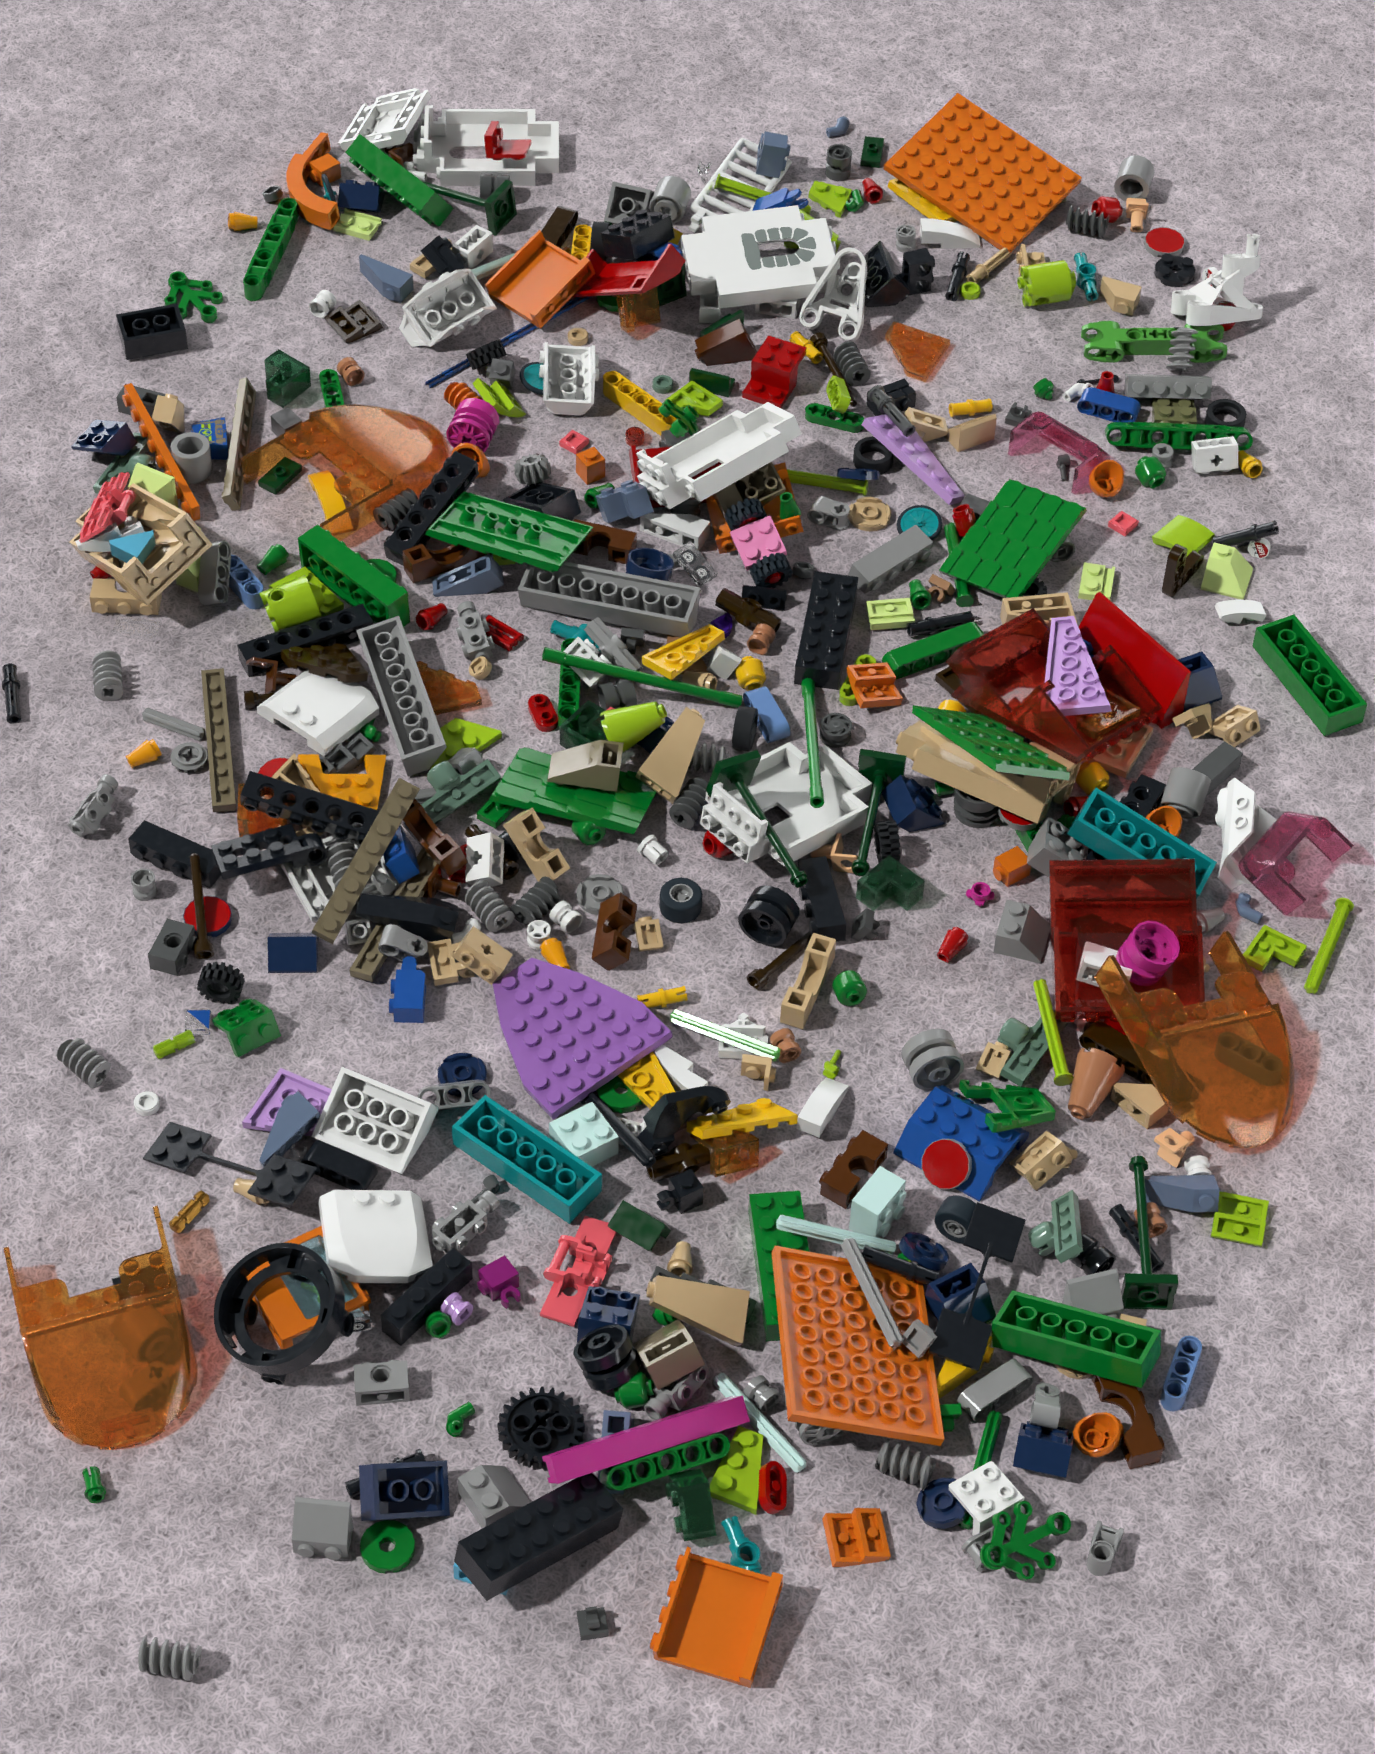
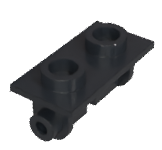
M743 585L742 597L756 600L762 605L761 608L785 611L787 590Z

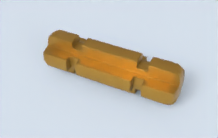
M202 1190L198 1191L193 1196L194 1200L191 1199L177 1213L179 1216H175L169 1222L172 1231L181 1233L186 1227L185 1224L188 1225L201 1211L200 1208H204L209 1203L210 1199L207 1193Z

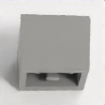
M1048 816L1029 846L1027 864L1065 887L1082 872L1085 845L1067 834L1068 828Z

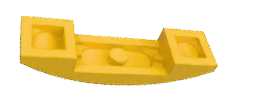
M326 470L307 475L324 512L325 521L330 533L335 534L352 530L342 495L330 471Z

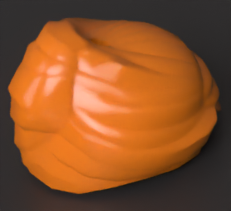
M460 443L453 449L452 454L457 451L477 461L479 474L475 479L488 475L490 471L488 459L478 446L470 443Z
M1105 460L1092 469L1089 475L1091 490L1097 496L1103 498L1117 495L1124 483V471L1121 465L1114 460Z
M1162 806L1151 811L1146 816V819L1179 838L1182 829V817L1176 808Z
M1107 1412L1094 1413L1082 1418L1073 1430L1076 1446L1083 1454L1090 1457H1102L1114 1451L1124 1434V1427L1121 1421Z

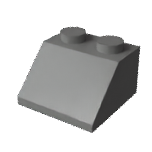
M612 182L604 221L618 224L622 222L623 218L635 215L636 211L647 210V212H650L649 205L654 191Z
M1006 900L996 933L993 953L1040 964L1051 925L1031 905Z
M1111 1269L1066 1280L1062 1304L1120 1319L1124 1306L1117 1270Z
M480 1465L458 1477V1493L481 1528L530 1503L506 1466Z
M295 1497L292 1530L293 1553H298L303 1557L320 1555L331 1560L348 1558L354 1529L351 1502Z

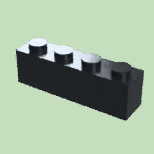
M144 820L128 838L130 853L135 858L149 861L157 868H165L178 877L183 876L192 880L190 856L193 853L198 854L200 858L203 886L211 888L221 876L212 849Z
M826 856L798 860L799 871H805L808 879L804 886L799 887L800 900L805 901V917L810 918V934L816 933L836 939V942L846 941V921Z
M452 1248L380 1315L382 1332L402 1346L425 1324L429 1314L440 1310L441 1305L450 1294L458 1293L473 1279L472 1262Z

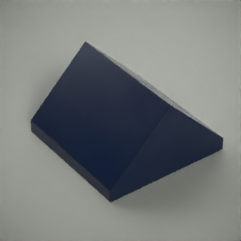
M312 933L269 934L267 937L268 973H317L318 936Z

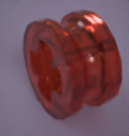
M631 427L626 430L625 441L629 446L636 445L638 447L644 443V431L641 428Z

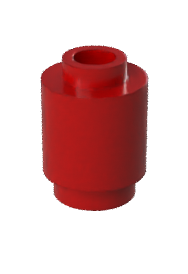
M963 504L953 509L954 514L952 517L958 535L964 537L970 527L977 521L973 509L968 504Z

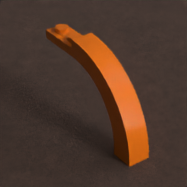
M321 132L307 150L304 151L303 155L295 153L287 168L286 181L290 198L295 199L298 204V214L316 226L332 230L340 220L337 202L317 196L306 186L310 177L309 162L329 153L331 150L328 133Z

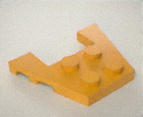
M298 754L299 763L308 773L311 781L320 793L375 810L378 809L386 755H365L363 761L366 774H323L319 754Z

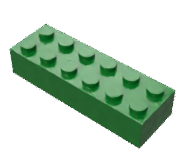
M361 134L357 136L345 152L351 158L349 160L350 163L359 168L364 175L370 177L377 185L384 187L385 191L394 196L403 205L409 207L412 212L419 215L429 225L434 223L438 227L441 226L454 209L434 190Z
M318 524L298 537L301 568L304 566L308 568L337 596L352 607L363 603L374 624L396 616L400 617L403 627L410 623L409 595L403 586L396 584L388 575L380 572L374 564L368 563L359 553L352 551L343 541L336 539L328 530H324Z
M1295 614L1256 628L1253 648L1324 736L1363 722L1367 703Z
M800 1191L749 1194L748 1214L766 1342L780 1341L772 1250L775 1246L809 1252L807 1236L781 1231L776 1228V1221L780 1215L804 1220Z
M1012 1290L992 1322V1345L995 1348L1142 1388L1161 1355V1330Z

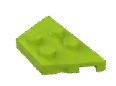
M454 718L440 728L446 749L430 770L437 764L448 761L461 748L476 747L481 752L502 738V732L494 728Z

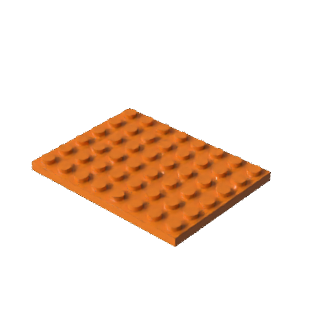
M959 93L884 164L885 171L957 221L972 229L999 250L1007 248L1010 253L1077 187L1082 179L1074 171Z
M775 1246L772 1250V1262L788 1421L941 1446L944 1441L933 1354L928 1353L929 1349L922 1357L918 1358L903 1343L899 1347L892 1348L889 1346L847 1258ZM866 1262L901 1335L903 1336L912 1322L917 1319L924 1325L929 1326L923 1283L913 1279L908 1281L905 1276Z

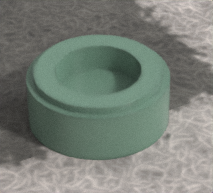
M667 375L656 376L652 381V388L660 394L669 393L673 389V380Z

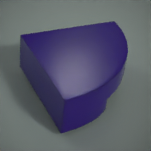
M728 612L710 622L711 625L724 631L725 638L730 635L733 623L732 617Z

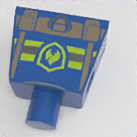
M225 417L193 423L191 425L192 432L202 434L208 439L211 459L228 460Z

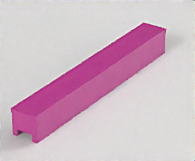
M730 1396L542 1456V1459L547 1464L550 1476L548 1482L559 1484L750 1422L743 1396Z

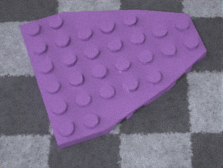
M530 958L493 983L500 1026L524 1090L553 1120L583 1100L589 1093L596 1091L672 1038V1032L642 1002L579 972L535 958Z

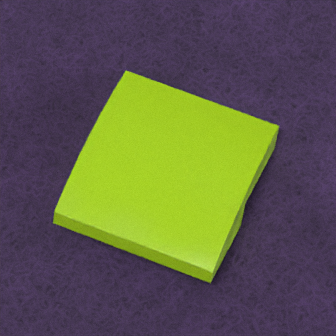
M477 378L472 383L484 401L490 403L497 413L509 417H523L526 415L509 389L498 381L489 386Z
M1177 515L1152 536L1154 544L1169 547L1170 549L1175 544H1179L1187 548L1188 556L1193 550L1198 552L1213 540L1215 534L1197 521Z
M1219 1191L1218 1212H1214L1211 1237L1262 1247L1269 1201Z

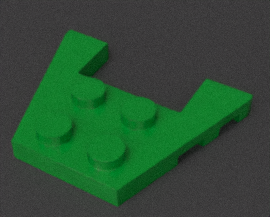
M960 1080L959 1090L966 1099L991 1098L1002 1112L986 1113L985 1124L992 1133L1053 1121L1055 1119V1109L1036 1088L1006 1085L1005 1089L994 1088L991 1083L982 1082L981 1086L969 1085V1080Z

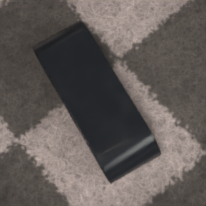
M315 1141L301 1160V1163L317 1168L315 1175L350 1190H367L378 1173L377 1168L371 1162L322 1141Z

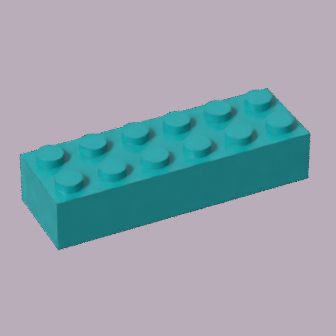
M1096 787L1085 801L1067 833L1072 838L1187 909L1199 897L1217 863Z
M486 1095L452 1126L453 1145L568 1224L602 1192V1173Z

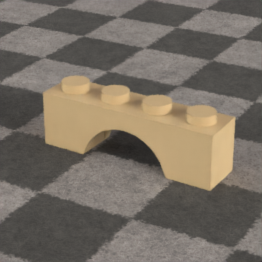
M816 933L812 934L805 950L798 978L793 987L789 986L782 1001L781 1023L800 1029L804 1028L835 958L836 939Z

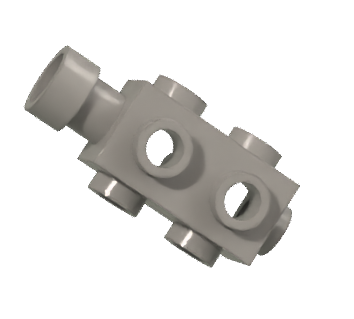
M462 602L457 607L459 614L457 619L460 627H457L456 631L460 641L464 640L465 642L464 645H461L465 658L470 657L471 662L480 656L488 660L489 657L493 656L491 650L495 649L492 637H487L486 632L490 631L486 618L481 619L479 611H476L473 602Z
M102 775L97 783L98 787L96 790L88 794L85 800L81 802V806L74 816L70 818L68 826L79 837L96 833L101 827L100 821L102 818H105L112 811L111 805L115 798L111 794L118 787V782L111 775Z
M486 1190L478 1197L479 1201L475 1204L470 1199L464 1204L458 1202L454 1205L451 1214L446 1219L443 1217L437 1219L432 1227V1242L439 1251H445L446 1253L452 1248L456 1251H461L473 1237L482 1234L488 1226L487 1213H492L500 1206V1202L494 1193Z
M703 1355L701 1357L705 1365L696 1371L679 1378L672 1384L659 1390L654 1384L653 1391L656 1397L651 1398L644 1406V1410L653 1420H658L667 1414L668 1407L679 1411L683 1408L711 1374Z

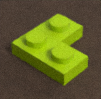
M1263 925L1243 953L1241 962L1263 972L1272 957L1295 967L1306 952L1307 945Z

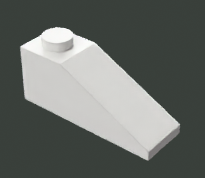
M648 513L640 516V531L687 549L697 548L699 551L710 537V521L691 514Z

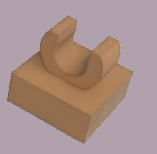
M932 574L928 581L932 586L928 592L931 594V597H933L934 593L939 592L940 595L937 600L940 603L945 600V594L952 597L956 591L950 582Z

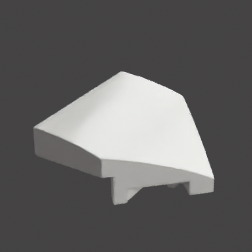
M745 1013L740 1014L737 1021L722 1025L728 1029L768 1043V1036L765 1035L766 1027L754 1024ZM721 1041L718 1043V1058L742 1059L743 1054L755 1055Z

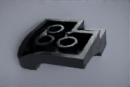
M700 1086L664 1094L643 1117L647 1127L637 1138L652 1154L654 1153L655 1156L661 1155L669 1150L668 1147L675 1141L674 1134L686 1128L687 1122L696 1120L699 1116H706L708 1113L713 1112L717 1115L725 1112L728 1109L727 1106L731 1103L726 1091L713 1086Z

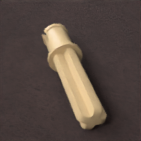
M1002 248L985 263L978 264L975 270L966 276V282L978 283L983 278H988L989 273L1010 257L1008 249Z

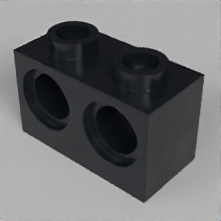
M927 248L903 253L902 275L910 289L908 296L931 291V283L934 281L933 267H935V259L933 255H930Z

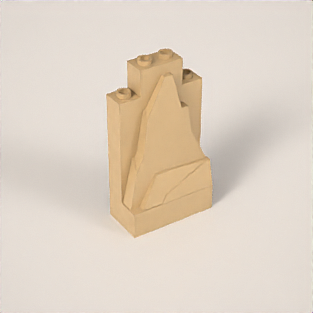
M133 483L126 490H132L136 494V499L130 504L127 514L137 518L145 532L153 530L156 544L143 564L136 557H133L126 563L112 556L111 552L79 550L75 541L80 539V532L69 543L82 558L113 576L123 589L148 605L212 546V543L187 512ZM90 508L75 521L81 529ZM124 522L118 526L119 530L125 528Z
M920 720L912 726L910 725L903 732L901 731L896 739V744H898L896 753L905 755L914 761L912 770L1036 824L1046 818L1054 795L1053 801L1061 805L1069 799L1083 757L1059 747L1030 742V745L1049 754L1048 758L1067 767V771L1070 772L1068 781L995 772L930 725Z

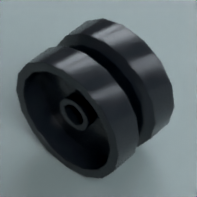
M759 886L754 889L738 916V923L742 931L755 942L766 946H779L784 943L799 917V907L796 901L783 890L773 886Z
M620 1325L599 1327L587 1333L574 1347L573 1355L581 1370H583L582 1373L588 1385L596 1391H607L625 1384L641 1368V1359L632 1345L631 1338L625 1327Z

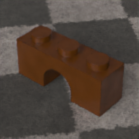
M574 519V522L592 526L593 529L573 553L588 556L589 551L593 547L603 546L608 548V561L626 564L628 554L631 550L637 548L636 532Z
M621 892L600 903L591 959L608 971L629 961L632 942L623 936L622 933L628 926L635 923L637 904Z
M864 1130L857 1137L853 1136L847 1145V1150L843 1154H838L834 1160L830 1171L826 1170L819 1180V1184H821L820 1195L846 1209L860 1191L861 1178L853 1174L852 1171L862 1169L874 1174L887 1158L888 1144Z

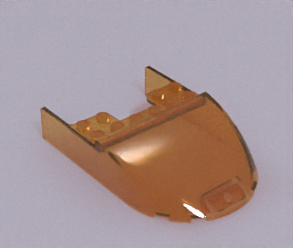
M338 405L310 412L309 419L243 456L242 468L244 482L248 484L267 473L284 457L289 459L296 457L306 460L319 453L344 473V475L335 480L334 489L352 505L322 522L320 527L328 530L332 536L342 541L375 521L373 510L382 503H386L387 500L392 499L395 495H398L401 491L410 488L416 495H419L423 489H427L435 473H439L445 460L449 457V450L442 433L434 425L418 416L371 405Z
M1224 931L1209 951L1211 959L1221 974L1215 981V988L1221 998L1183 1006L1177 994L1167 988L1136 993L1115 956H1108L1095 975V980L1162 1100L1172 1114L1182 1124L1186 1122L1197 1130L1196 1134L1213 1143L1216 1140L1227 1143L1231 1148H1253L1274 1140L1287 1126L1293 1110L1295 1084L1290 1038L1279 1004H1271L1230 932Z
M158 1205L153 1207L162 1243L161 1248L125 1259L119 1266L120 1284L69 1297L67 1286L60 1279H51L21 1287L17 1267L9 1246L3 1248L17 1310L20 1333L41 1408L52 1426L60 1431L64 1437L82 1446L83 1444L97 1446L98 1449L102 1450L123 1449L144 1443L164 1432L165 1427L175 1418L181 1416L190 1402L189 1398L197 1383V1358Z

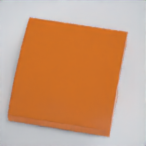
M887 662L847 666L849 682L860 708L901 705L903 697L894 685L896 675Z
M854 1508L852 1513H826L822 1518L832 1567H847L890 1559L891 1555L880 1508Z

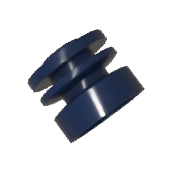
M637 548L631 550L628 554L626 573L669 581L674 562L669 555L662 551L651 548Z

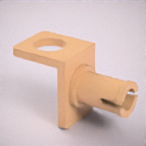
M1126 199V218H1131L1130 230L1132 232L1143 231V219H1146L1149 206L1146 199Z
M837 833L835 842L832 845L826 844L811 852L812 858L826 856L827 859H831L833 871L853 873L852 868L844 866L841 861L848 860L853 862L858 858L857 855L842 854L844 847L841 833Z
M1168 1128L1154 1138V1142L1160 1145L1157 1155L1175 1168L1180 1165L1187 1147L1194 1144L1192 1142L1195 1141L1191 1132L1183 1131L1181 1134H1178L1171 1128Z

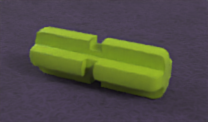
M190 1030L174 1036L173 1040L169 1038L154 1045V1054L158 1059H161L176 1052L175 1049L180 1050L194 1044L195 1037Z

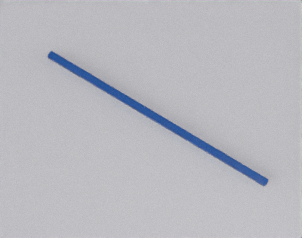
M588 296L581 300L580 298L582 297H576L570 300L562 308L570 304L572 305L555 314L550 320L593 296ZM530 323L501 339V343L509 339V341L502 344L504 347L538 327L533 326L517 335L534 325ZM468 359L426 381L425 385L445 375V377L430 384L429 388L469 367L470 363L453 371L468 362Z

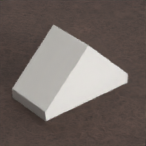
M717 645L713 649L707 671L727 680L742 659L735 653Z

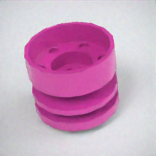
M468 398L461 401L446 431L450 445L455 448L460 443H470L486 452L499 424V415L496 409L482 399Z
M1156 921L1139 923L1118 949L1116 955L1117 965L1132 969L1129 980L1132 983L1141 986L1156 984L1177 959L1180 951L1179 941L1174 932L1166 925Z

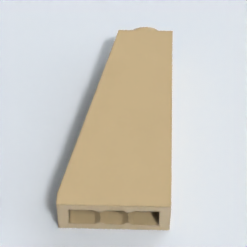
M686 707L635 776L672 804L679 795L705 723L702 715L697 710Z
M659 1275L653 1278L652 1282H648L646 1297L650 1298V1306L733 1346H739L743 1343L750 1291Z

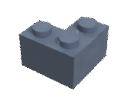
M766 131L761 134L757 151L756 174L779 178L781 171H785L787 160L784 158L789 156L791 144H787V135Z
M633 480L621 483V487L613 489V487L600 491L601 494L596 495L602 518L607 523L627 516L635 519L654 512L646 487L633 482Z

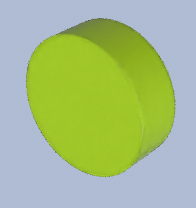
M966 282L961 285L960 295L964 299L974 300L980 296L981 288L977 283Z

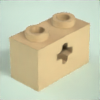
M473 926L462 939L452 957L492 985L504 971L513 954Z

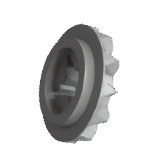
M187 742L180 744L171 753L172 765L176 767L177 771L184 770L185 773L189 770L196 772L197 768H204L205 762H208L207 750L198 743ZM192 754L193 758L187 762L186 759Z

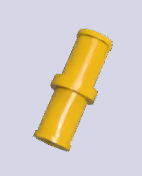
M799 331L791 334L790 338L792 339H789L790 342L807 347L806 356L812 363L818 364L823 360V353L814 347V343L811 340H807Z
M990 398L976 401L968 399L966 402L950 403L948 409L951 417L966 414L974 416L975 413L991 412L993 405Z
M685 986L668 990L660 988L658 992L637 995V1000L642 1002L647 1008L657 1006L664 1008L667 1007V1004L688 1001L687 993H685Z

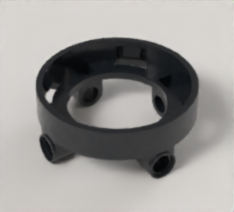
M294 1243L266 1245L242 1258L223 1280L214 1305L215 1330L223 1347L245 1367L260 1374L263 1381L268 1383L275 1382L278 1385L284 1384L287 1374L305 1368L317 1360L329 1348L336 1336L349 1337L353 1332L355 1323L353 1314L345 1309L344 1289L334 1269L313 1250ZM269 1262L270 1266L262 1269L248 1280L247 1276L263 1263ZM283 1275H288L300 1282H312L319 1293L320 1312L311 1332L302 1341L286 1349L269 1350L258 1346L250 1337L247 1325H253L257 1319L258 1307L252 1300L257 1291L270 1280ZM234 1335L236 1336L241 1347L246 1351L242 1355L238 1354L233 1349L237 1348L236 1344L232 1339V1336Z

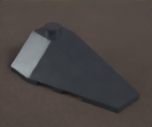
M879 241L865 255L868 272L865 290L866 307L896 306L900 301L905 300L910 292L905 278L885 245Z
M361 894L355 916L384 926L389 924L397 925L412 934L433 942L452 937L459 910L457 905L437 898Z

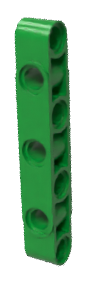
M285 198L280 201L243 279L245 298L249 301H258L263 297L295 231L299 215L298 204L293 198Z
M1112 422L1105 428V436L1108 442L1115 446L1153 448L1156 444L1165 443L1173 449L1192 450L1191 441H1196L1194 438L1198 433L1205 434L1203 440L1234 436L1236 442L1240 435H1247L1245 442H1237L1238 450H1247L1253 443V438L1248 429L1225 425ZM1119 430L1121 433L1117 438H1111L1109 436L1111 431ZM1156 431L1163 433L1162 437L1158 440L1152 438Z

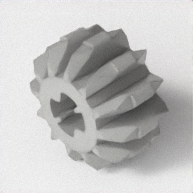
M536 453L534 455L522 456V459H518L514 465L517 480L520 484L528 486L531 484L536 485L539 482L543 483L551 474L550 462H548V458L543 454L539 455Z

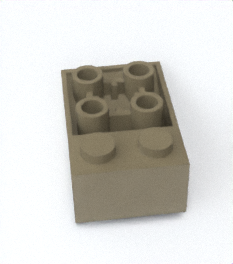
M771 461L713 494V497L725 518L727 510L732 509L731 506L733 504L737 505L738 501L744 502V499L748 498L750 500L754 498L755 500L759 499L762 506L783 493L786 488Z
M598 740L552 753L547 782L617 792L624 743Z
M679 1319L632 1344L658 1390L705 1365L695 1342Z

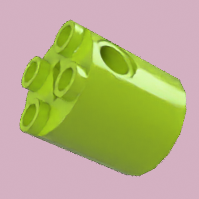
M1065 260L1023 266L1020 268L1021 277L1017 278L1018 288L1023 291L1022 302L1024 307L1069 301L1076 287L1075 273L1069 269Z
M305 575L259 593L263 604H269L265 606L270 621L275 619V621L271 622L275 632L322 617L320 608L325 599L319 584L315 585L309 582Z

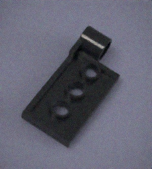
M292 824L269 828L265 831L247 834L236 839L221 841L211 845L213 856L223 880L292 861L294 868L304 865L318 866L324 863L328 857L324 843L318 834L309 833L297 837Z

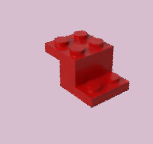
M768 335L752 359L751 380L743 390L742 398L760 404L769 402L782 408L797 385L798 366L806 355L807 347Z

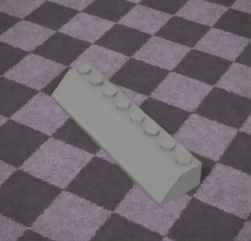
M565 562L556 572H549L528 564L518 587L521 606L591 620L599 617L602 622L683 637L693 631L701 593L700 587Z
M396 616L356 630L407 776L430 769L446 749V744L400 617Z

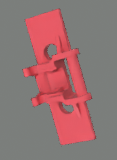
M121 472L118 477H112L110 482L106 481L103 483L97 498L93 500L90 511L85 517L84 525L80 532V543L101 533L107 526L115 522L119 526L126 520L129 506L136 499V494L132 490L124 491L130 477L129 472Z
M584 1216L575 1237L568 1235L560 1236L558 1249L549 1268H546L543 1273L547 1280L554 1283L540 1312L541 1317L569 1326H575L588 1287H601L613 1259L612 1255L607 1253L617 1232L608 1227V1222ZM569 1250L570 1255L576 1256L572 1268L568 1267L566 1271H561L559 1269ZM573 1287L578 1292L574 1296H567L563 1293V1290Z

